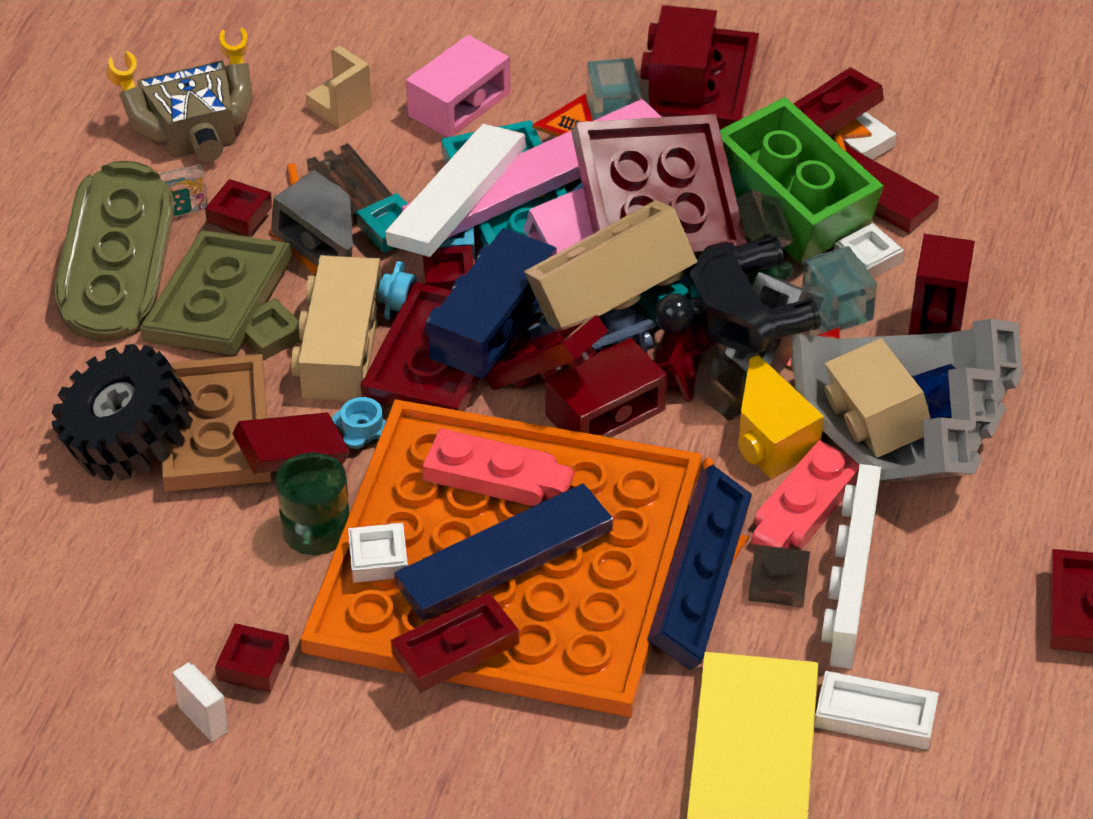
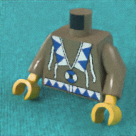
M240 27L242 41L236 46H230L225 42L224 29L220 32V49L223 55L229 58L230 65L225 66L224 61L221 60L137 80V87L133 81L137 65L134 55L128 51L125 52L124 61L129 69L127 71L117 70L114 67L112 58L109 57L106 70L107 78L110 82L122 88L123 92L119 93L132 129L156 144H162L172 157L178 158L196 154L197 158L203 162H211L219 158L223 152V147L232 145L236 141L234 127L243 124L253 102L249 64L243 62V56L248 50L246 31Z

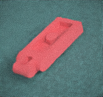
M442 428L439 429L422 466L424 481L530 506H536L541 503V500L546 501L569 490L574 478V471L566 465L557 464L556 458L549 453Z
M818 440L756 513L753 524L757 528L752 535L751 543L780 558L792 545L802 549L843 501L846 484H857L860 465L847 453Z

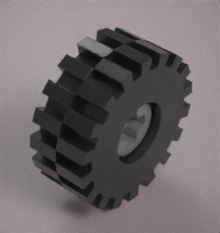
M135 344L125 345L123 353H119L116 347L105 351L106 358L98 361L94 356L86 362L89 368L85 372L80 373L76 370L69 377L73 382L70 388L62 386L57 396L63 403L53 404L52 414L56 418V420L52 421L53 430L81 467L93 477L98 474L102 480L111 481L115 473L120 480L131 478L133 469L137 468L141 474L151 470L149 462L157 457L161 463L170 456L166 449L171 444L179 447L185 439L180 430L190 429L193 419L189 412L195 411L194 401L190 397L192 395L165 356L160 351L156 353L152 347L144 345L141 350Z

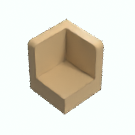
M340 45L331 50L333 77L306 94L307 109L337 129L372 108L369 64Z

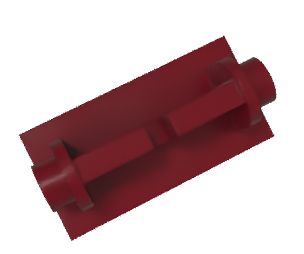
M697 318L682 333L670 334L666 332L661 342L664 350L657 351L653 360L667 374L666 390L669 388H680L686 402L691 401L699 380L704 376L706 363L713 346L716 344L708 340Z

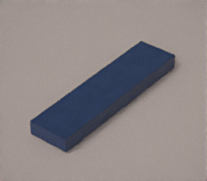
M713 464L700 472L647 638L648 641L689 670L702 664L752 497V493Z
M582 483L394 572L395 585L424 622L613 531V517L586 485Z

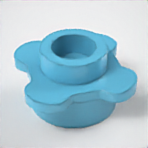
M397 261L393 274L385 273L379 284L378 302L385 304L384 319L392 320L395 311H400L414 282H418L416 275L404 272L405 263L402 261Z
M357 397L347 401L341 410L337 411L332 417L337 429H340L344 435V442L351 449H359L364 445L374 442L377 438L379 439L386 423L382 416L380 404L374 399L367 397Z

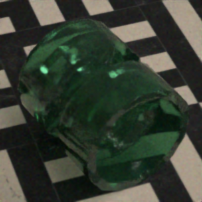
M315 452L299 454L287 460L279 468L275 478L283 540L290 548L301 554L320 555L330 553L336 549L350 514L345 468L337 459L327 454Z

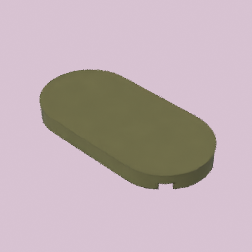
M115 161L101 166V171L96 172L92 176L90 173L81 181L74 196L55 283V298L58 312L64 323L73 332L90 340L113 341L136 333L140 330L141 325L158 297L174 216L173 196L168 184L166 186L155 170L145 164L134 161Z

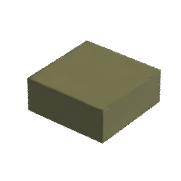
M274 298L258 307L252 318L253 325L249 323L245 330L246 337L243 340L256 354H262L263 361L300 342L299 320Z

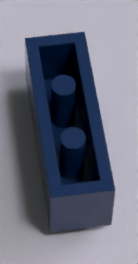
M503 228L490 245L485 244L481 248L475 264L467 274L460 275L456 279L451 294L440 307H434L428 315L425 324V334L428 335L429 358L484 379L539 307V303L524 271L557 254V247Z

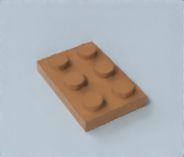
M262 354L169 362L192 395L190 397L194 401L195 411L189 412L193 419L190 429L180 430L185 439L179 447L171 444L166 449L170 456L162 462V478L165 492L272 482L271 472L253 474L232 434L238 421L267 418Z

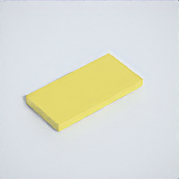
M705 652L687 819L808 818L818 662Z

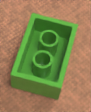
M786 97L720 130L738 207L769 236L776 235L782 248L800 265L834 247L836 241L871 224L884 186Z

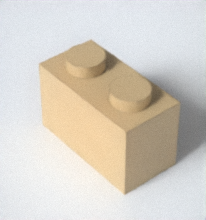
M882 338L825 363L830 384L824 386V391L831 408L836 415L844 412L846 425L855 442L858 443L864 440L876 458L924 437L922 420L931 419L924 392Z

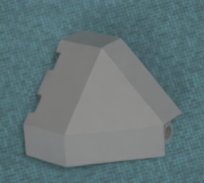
M990 318L973 321V329L951 333L842 339L807 334L792 335L793 354L791 366L795 377V387L793 388L824 416L823 431L859 465L881 467L880 481L909 483L975 474L982 460L977 450L983 439L993 437L1006 410L1002 399L1007 389L1017 387L1023 375L1018 322ZM882 338L924 392L931 419L922 420L923 438L876 458L864 440L858 443L855 442L846 425L844 412L836 415L831 408L824 391V386L830 384L825 363Z

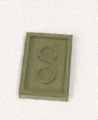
M201 230L141 325L140 331L143 341L234 356L246 337L245 330L249 323L253 325L252 318L258 307L265 304L293 256L290 243Z

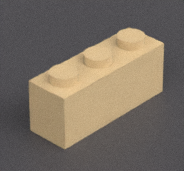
M655 200L527 269L524 273L548 325L557 330L596 314L600 316L611 309L621 310L630 307L640 300V293L655 285L665 286L679 280L685 274L684 269L698 261L674 207Z
M320 255L316 276H308L306 302L307 305H310L309 311L302 310L300 313L299 339L303 342L302 347L294 346L291 359L292 377H300L302 399L349 401L353 398L361 397L360 385L370 367L381 305L378 302V288L381 281L380 258Z

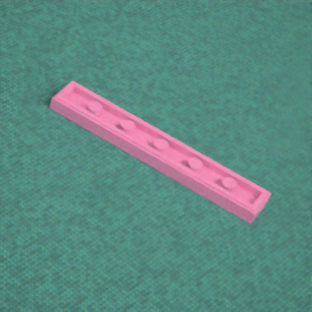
M640 99L594 121L658 118L661 116L643 99ZM571 131L518 154L501 177L446 239L581 178ZM410 203L405 206H402V212L410 205Z

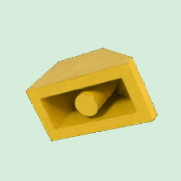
M756 355L749 360L741 409L738 448L750 464H756L770 479H773L798 465L817 441H822L824 416L759 355Z

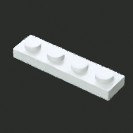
M860 464L857 485L846 484L842 516L851 517L850 526L839 524L835 557L845 558L844 567H832L828 599L838 600L837 610L826 608L821 642L832 643L830 666L852 669L879 490L881 467Z

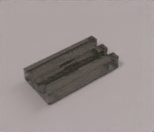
M349 143L340 146V154L338 155L332 150L324 152L323 161L319 162L315 156L307 159L308 173L315 170L339 186L329 174V172L334 171L345 184V188L350 195L356 198L364 208L392 195ZM350 199L351 222L354 227L357 225L356 212L360 209Z

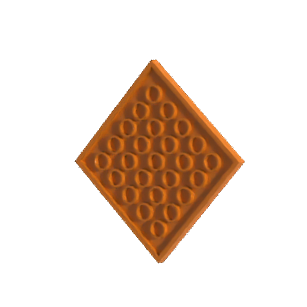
M395 399L301 636L302 654L406 674L392 655V639L490 592L519 629V645L445 682L632 718L652 643L647 638L699 478L702 454ZM440 428L553 455L557 460V464L566 465L574 471V478L569 490L584 483L613 517V531L424 622L396 587L395 579L353 583L348 528L403 523L407 563L409 566L534 507L424 481L422 466Z

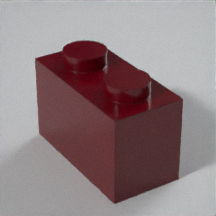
M662 5L658 23H650L647 50L652 52L644 51L641 62V80H648V99L704 105L715 50L717 10Z
M924 233L916 273L908 335L961 331L974 251V240Z
M629 338L612 347L601 350L574 369H562L545 379V415L557 428L612 438L666 410L667 374L632 338Z

